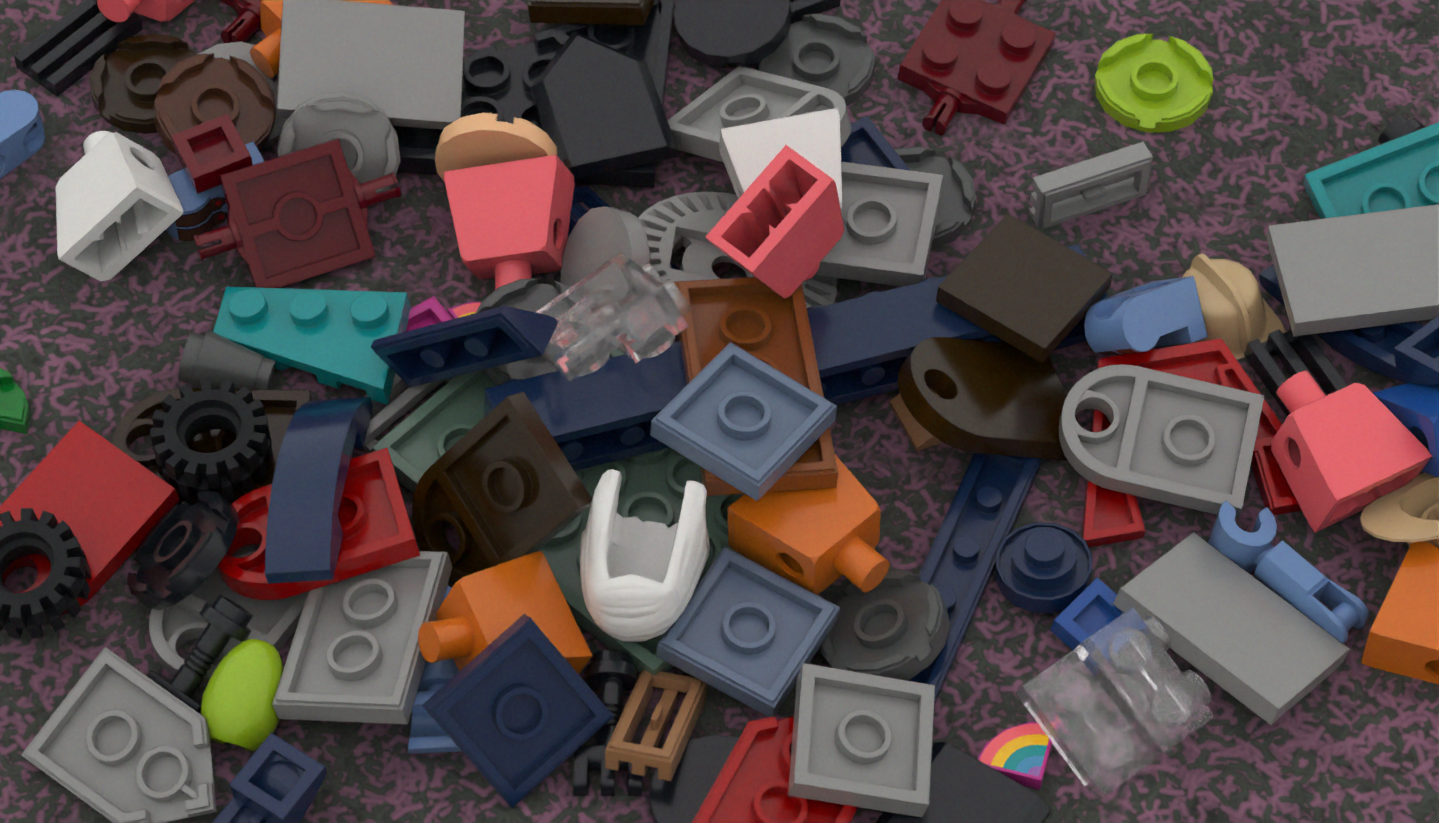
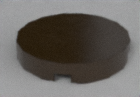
M148 34L130 37L118 43V50L112 52L108 57H106L105 52L95 62L89 78L94 107L106 122L123 131L143 134L157 132L154 101L162 77L178 62L197 55L188 48L187 42L177 37Z

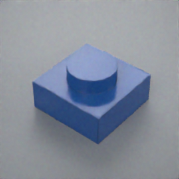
M1097 577L1054 619L1050 631L1100 674L1144 628L1113 605L1117 594Z

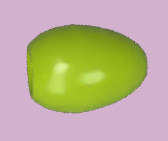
M248 639L240 642L221 660L203 693L200 714L207 719L210 740L221 744L228 742L241 746L246 751L253 752L261 746L270 733L275 732L280 719H278L272 704L284 669L280 654L275 646L259 639Z

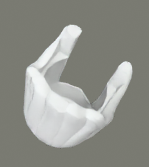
M610 469L603 473L594 491L587 524L581 535L580 576L582 592L590 616L602 631L619 641L642 642L664 634L676 622L687 607L697 586L710 551L709 533L706 524L707 490L699 482L687 481L678 523L668 528L664 523L642 522L637 516L623 518L617 513L622 475L620 471Z

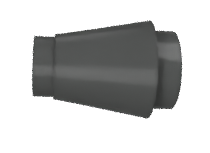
M210 330L205 335L191 332L182 355L178 380L190 383L192 388L202 389L200 380L212 379L213 389H220L224 379L233 381L235 389H241L245 386L248 389L269 390L276 369V361L265 358V356Z

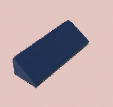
M502 306L376 339L373 341L371 348L407 385L415 387L541 356L556 329L558 320L549 315Z

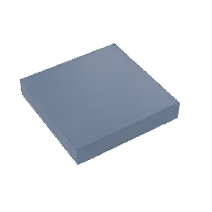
M730 342L651 420L650 436L758 501L832 425L836 419L837 405Z
M724 546L694 590L683 613L666 631L658 643L656 657L762 714L772 717L776 715L797 683V675L802 664L810 663L838 620L840 607Z

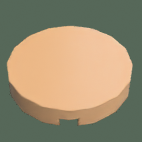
M484 112L460 117L443 129L435 152L436 172L444 181V171L557 155V147L545 131L528 120L514 117L513 124L497 121L498 114Z

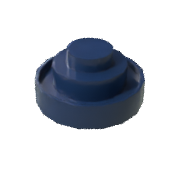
M1035 522L1018 527L1003 539L996 552V582L1002 595L1015 606L1033 613H1055L1065 610L1091 584L1092 554L1086 541L1072 529L1059 524Z

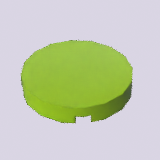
M1137 34L1118 40L1102 54L1094 78L1096 98L1109 116L1126 127L1143 132H1172L1190 126L1206 112L1213 95V74L1211 66L1199 50L1184 40L1169 36L1168 42L1153 40L1154 34Z

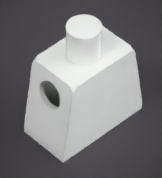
M838 108L722 128L720 130V154L738 199L783 147L787 145L834 179L842 211L841 136Z
M98 131L85 139L83 144L85 155L59 179L56 185L58 259L99 281L111 280L184 212L160 159L153 152L117 132Z

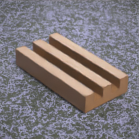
M642 670L605 749V768L618 771L622 761L632 763L631 774L645 776L650 766L658 768V779L671 781L705 704L707 683L694 677L663 671L652 675L646 670ZM654 687L665 689L651 716V721L640 745L631 743L650 702ZM680 692L687 693L663 748H657L678 702Z

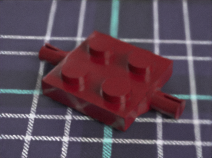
M984 0L940 1L901 62L897 80L924 91L935 102L928 115L922 121L925 130L931 132L936 124L934 133L941 136L944 135L956 112L978 114L1005 125L1053 46L1056 36L1055 32L1017 15L1027 0H999L997 4L988 3Z
M332 139L218 175L228 206V225L199 235L195 234L193 235V241L195 246L198 247L219 240V243L196 250L201 261L205 258L236 249V252L246 262L254 287L280 288L376 257L367 230V207L394 198H401L400 187L395 186L377 193L375 192L377 189L398 183L393 172L359 184V181L348 169L339 139Z

